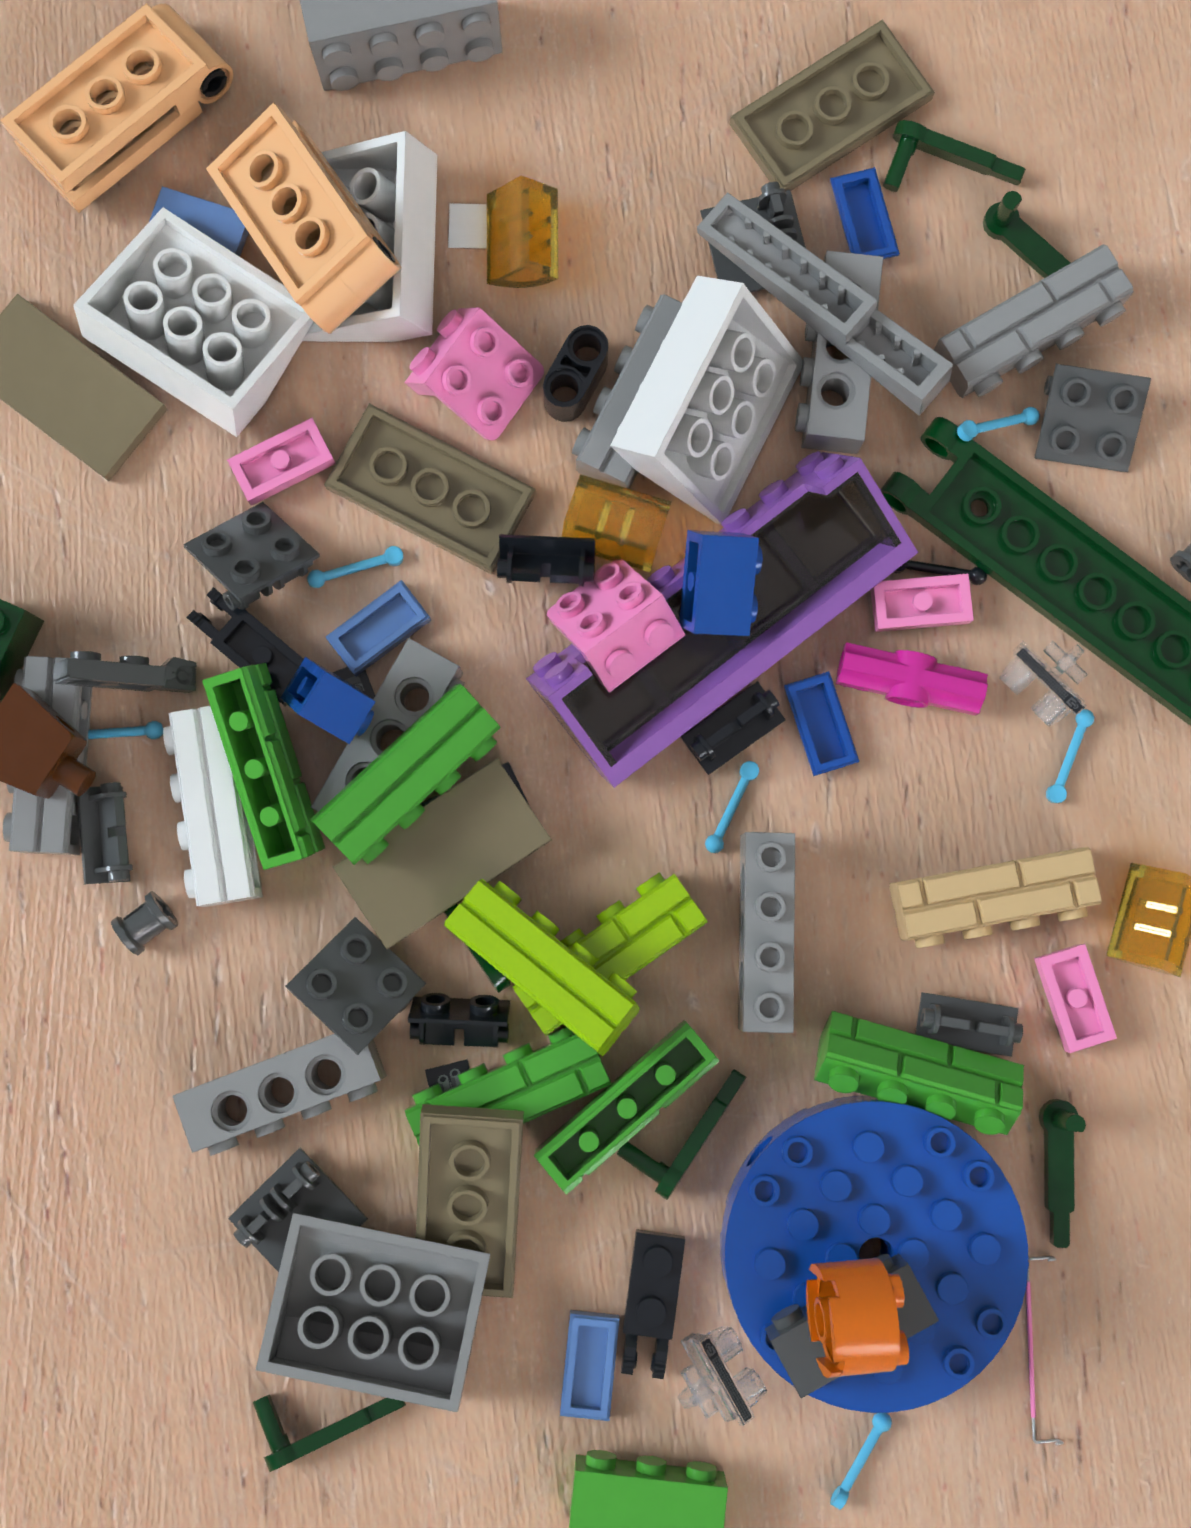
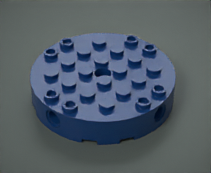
M848 1096L835 1098L832 1101L818 1104L809 1109L800 1110L769 1131L753 1148L736 1174L727 1195L722 1231L720 1233V1257L728 1294L743 1330L751 1344L770 1367L793 1385L769 1340L765 1328L773 1324L772 1317L782 1309L794 1304H798L800 1308L806 1306L807 1280L817 1279V1276L809 1270L811 1264L862 1259L859 1257V1252L863 1243L868 1239L880 1238V1255L889 1254L892 1258L899 1254L909 1264L939 1321L907 1339L909 1346V1362L907 1365H897L896 1369L892 1372L838 1377L808 1395L829 1405L868 1413H891L911 1410L929 1405L949 1396L974 1379L994 1359L1010 1335L1022 1307L1029 1267L1028 1241L1020 1206L1011 1185L993 1158L975 1139L958 1126L922 1108L908 1104L878 1101L877 1098L871 1096Z

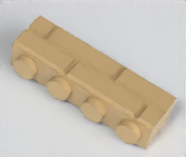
M1089 846L889 883L899 937L901 940H914L916 948L944 944L943 934L962 931L963 939L992 935L991 925L1004 922L1010 923L1011 930L1041 925L1039 916L1057 913L1058 921L1087 917L1086 907L1100 905L1102 901Z

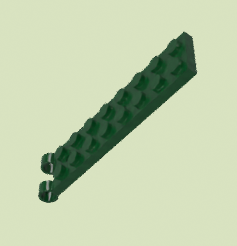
M936 417L922 434L921 441L930 452L942 459L951 460L954 464L931 494L923 490L905 474L893 472L880 489L890 507L899 513L912 517L1191 726V602L973 439L971 441L960 439L957 434L958 426L943 417ZM980 500L986 504L987 513L985 516H976L972 512L971 503L973 501Z

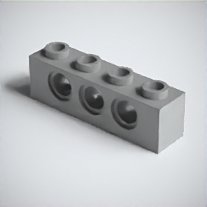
M827 250L823 261L876 298V309L878 310L883 257ZM806 323L805 341H812L811 358H803L800 375V386L808 387L806 403L798 404L795 431L803 432L801 448L857 454L865 441L871 376L849 358L843 360L832 358L826 348L834 345ZM828 390L835 391L841 395L844 403L839 406L829 405L823 400L821 393Z
M408 638L373 699L376 702L371 709L374 711V716L369 727L361 736L355 735L351 743L346 745L311 808L319 812L383 752L380 743L386 732L394 729L405 732L454 685L461 684L464 686L465 683L460 680L463 674L460 666ZM416 688L428 691L429 701L422 710L414 712L405 708L404 700L408 692Z
M745 832L740 835L738 1029L743 1032L793 1033L795 833Z
M332 1034L183 1091L172 1097L192 1153L207 1147L210 1156L239 1145L236 1136L254 1129L256 1137L259 1138L284 1128L285 1124L282 1119L284 1117L301 1111L303 1120L329 1111L332 1109L329 1100L347 1094L349 1101L352 1102L378 1091L375 1082L381 1081L387 1075L374 1040L357 1055L338 1036ZM324 1059L334 1061L341 1070L340 1081L335 1086L324 1084L318 1077V1066ZM277 1077L285 1078L293 1085L294 1096L290 1103H281L274 1098L272 1084ZM231 1095L242 1098L246 1103L247 1114L243 1121L233 1120L227 1114L226 1102Z

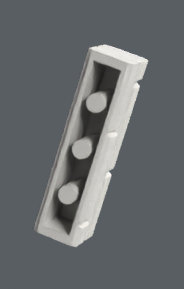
M205 706L198 709H187L169 713L170 726L163 728V739L168 755H175L177 773L171 774L170 787L174 801L176 803L182 802L184 821L177 823V835L181 849L189 851L191 869L184 871V884L188 897L190 899L195 898L196 906L210 907L263 897L254 839L211 707Z

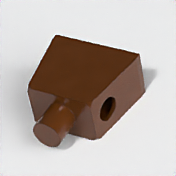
M13 683L0 703V781L32 795L47 799L53 796L59 785L78 797L82 796L92 785L96 777L94 770L77 760L85 748L87 740L38 694L19 684Z

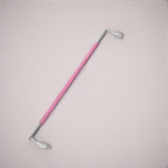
M1052 1256L1028 1257V1261L1048 1259V1261L1056 1260V1258ZM1028 1267L1026 1309L1033 1442L1036 1444L1055 1442L1056 1445H1062L1064 1442L1060 1439L1036 1440L1031 1285Z

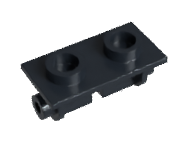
M499 535L500 559H498L497 578H506L507 583H512V581L540 582L541 577H550V583L579 584V586H584V582H594L595 538Z
M757 681L684 733L681 739L707 775H709L786 719L777 708L780 704L770 690L765 692Z
M429 993L422 997H414L408 1016L410 1039L419 1040L420 1045H454L455 1029H464V1046L498 1048L499 1043H508L510 1000H499L491 995H478L471 999L450 998L442 993Z

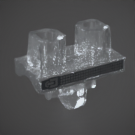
M1022 641L1013 650L1015 657L1007 664L999 678L1016 695L1022 692L1035 678L1040 680L1049 691L1031 709L1049 727L1065 718L1070 712L1075 716L1087 706L1084 703L1085 700L1060 676L1065 672L1076 684H1079L1088 675L1076 663L1084 653V650L1076 644L1068 652H1065L1057 643L1052 641L1043 650L1055 662L1050 667Z
M722 1326L707 1334L691 1333L682 1339L681 1343L693 1365L681 1371V1375L687 1384V1387L678 1396L682 1407L687 1409L698 1405L705 1418L712 1417L719 1410L724 1421L737 1420L741 1426L754 1419L755 1416L750 1408L767 1393V1389L759 1374L753 1368L746 1367L735 1376H732L726 1362L743 1351L742 1344L734 1329Z

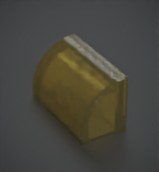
M521 175L488 193L487 284L507 288H527L557 280L558 189Z
M580 474L564 519L562 537L595 538V556L610 561L624 560L633 568L651 573L671 501Z
M1131 863L1106 956L1145 969L1181 977L1191 939V876L1186 873Z

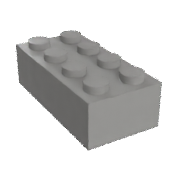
M300 0L309 45L324 91L331 89L345 91L354 88L359 83L378 79L392 81L400 78L403 74L420 70L439 71L448 64L467 60L481 62L495 54L502 53L497 0Z

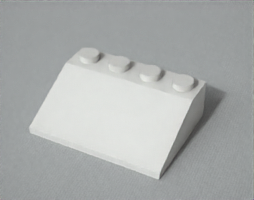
M407 131L321 152L401 265V269L331 334L325 332L313 322L303 341L397 342L432 335L438 155Z
M164 207L73 305L82 337L235 437L243 431L266 403L314 322L304 309L294 301L283 284Z
M697 276L610 446L636 471L716 524L721 525L723 520L729 515L801 371L803 359L744 283Z

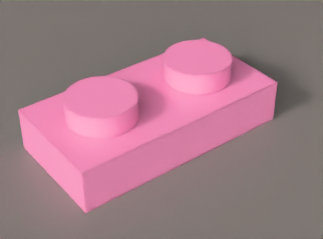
M313 418L227 459L251 506L336 464Z
M968 573L881 581L871 589L875 632L963 625L974 621Z
M1077 944L1034 958L1065 1052L1072 1053L1117 1039L1085 944Z

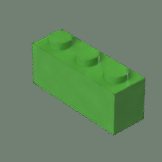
M590 1450L586 1456L576 1455L569 1528H724L728 1492L724 1471H717L715 1465L701 1461L688 1462L687 1467L667 1465L666 1460L655 1456H639L637 1461L619 1460L614 1453L604 1450Z

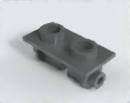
M119 782L100 784L101 787H89L82 796H77L84 885L130 882V870H133V865L129 864L124 809V798L127 797V793L123 791V786Z
M921 992L915 1034L969 1050L1012 1057L1014 1043H1020L1022 1040L1023 1025L1017 1023L1019 1008Z

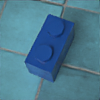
M687 530L679 621L683 629L693 634L750 636L751 623L755 622L758 613V601L754 594L755 575L760 573L763 563V554L761 547L758 546V537L744 533Z
M307 657L304 658L280 697L298 715L348 744L351 743L355 735L361 736L367 730L374 716V711L371 709L376 702L354 685Z

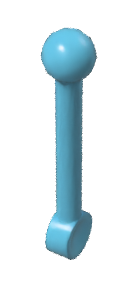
M1027 407L1021 414L978 424L971 420H966L958 426L957 434L963 441H971L981 432L1020 423L1032 426L1038 422L1040 414L1036 408Z
M391 546L380 556L325 572L312 570L307 576V582L313 588H320L325 584V581L386 563L393 567L398 566L403 562V552L399 547Z
M1082 709L1076 714L1077 727L1055 785L1049 786L1046 790V798L1051 803H1061L1067 797V791L1064 787L1086 728L1090 727L1095 719L1093 712L1088 709Z
M151 721L146 726L89 730L88 738L99 739L146 735L150 739H158L163 735V726L158 721Z
M747 761L740 767V781L715 833L708 836L705 841V847L711 853H718L723 849L724 841L722 838L749 782L759 775V767L755 762Z
M876 1413L873 1416V1428L842 1484L833 1492L830 1504L841 1510L846 1504L849 1491L880 1435L891 1428L892 1419L887 1413Z

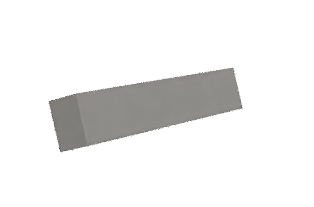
M728 192L697 226V233L917 415L920 416L950 381L953 364L877 310L876 298Z

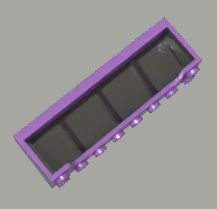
M820 451L811 453L796 465L798 471L785 481L777 480L765 487L759 493L760 500L747 510L741 508L733 512L723 520L721 524L723 528L718 532L744 533L758 537V546L762 549V568L760 573L755 575L754 594L758 601V613L755 622L751 623L750 636L693 634L683 629L685 633L683 638L610 693L600 684L581 652L573 644L569 645L559 654L552 652L544 656L534 665V673L527 677L526 680L599 774L614 788L918 553L861 458L826 452L821 453ZM685 557L673 567L667 565L658 569L647 579L652 586L663 594L678 622L680 621Z

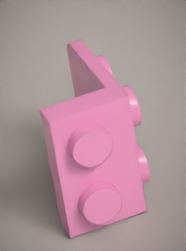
M480 307L454 309L440 322L437 328V332L440 335L430 348H423L415 356L410 364V370L413 372L404 383L418 395L436 396L484 439L496 440L543 377L544 368L539 361Z
M616 559L600 567L594 574V582H584V586H579L572 592L564 594L547 611V616L551 623L581 652L600 684L609 693L685 636L682 627L663 594L622 559Z

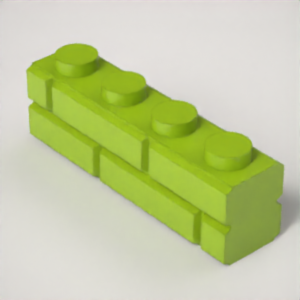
M660 872L636 888L641 895L639 899L626 908L620 900L596 916L601 923L596 929L585 936L583 931L578 928L561 940V942L568 948L575 941L598 959L593 968L605 978L609 979L614 972L622 979L627 980L708 923L675 874L665 880ZM516 985L512 986L545 1036L562 1025L559 1020Z
M479 880L464 897V901L459 903L445 920L444 926L601 1056L606 1054L619 1038L621 1032L627 1028L639 1013L640 1007L632 999L637 991L616 973L613 972L609 979H607L595 970L593 966L597 963L598 959L576 941L568 948L554 937L560 929L543 914L536 911L532 917H529L517 907L522 899L504 883L498 881L492 887L485 880Z

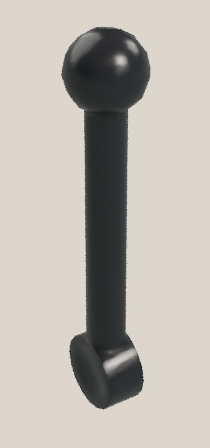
M908 560L894 571V573H901L905 569L940 575L968 573L970 582L975 585H981L987 580V573L979 567L968 570Z

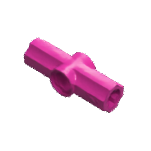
M847 642L844 644L836 674L837 685L886 695V700L896 704L916 708H926L930 705L974 716L980 714L988 687V674L937 663V659L928 654L908 650H897L895 653Z

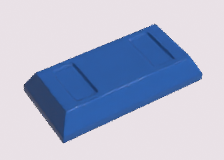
M875 167L830 178L850 253L881 256L883 259L899 256L900 253Z
M828 671L784 685L813 777L860 762L830 672Z

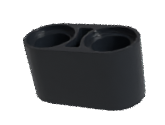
M583 325L573 329L545 376L543 383L545 408L548 414L555 420L567 422L578 418L586 408L608 365V339L599 328ZM583 347H591L598 351L599 355L591 361L580 360L575 353ZM560 387L572 388L577 393L574 399L567 402L558 401L552 394Z

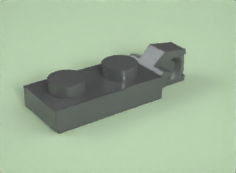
M74 651L70 653V658L54 664L53 681H55V684L146 692L159 690L190 693L196 691L197 665L196 662L177 657L168 659L161 666L149 665V658L143 656L119 657V662L101 661V653Z

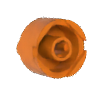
M878 1258L811 1264L809 1270L817 1276V1279L807 1280L806 1283L807 1318L811 1341H821L826 1357L816 1358L823 1376L833 1378L892 1372L896 1369L897 1365H907L909 1362V1346L904 1331L899 1330L897 1308H903L905 1300L904 1288L899 1274H888L884 1264Z

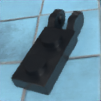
M213 587L207 596L210 598V602L220 611H225L232 617L227 624L218 631L212 626V622L201 612L197 613L195 610L186 618L212 639L210 643L239 668L266 663L272 680L270 687L275 690L278 701L286 707L287 704L280 697L304 659L246 609L236 608L231 610L226 605L223 595Z
M639 1229L635 1231L622 1328L623 1333H625L621 1365L622 1374L633 1375V1369L636 1368L638 1352L636 1349L637 1337L639 1335L656 1338L650 1370L652 1371V1378H664L668 1340L673 1338L685 1236Z

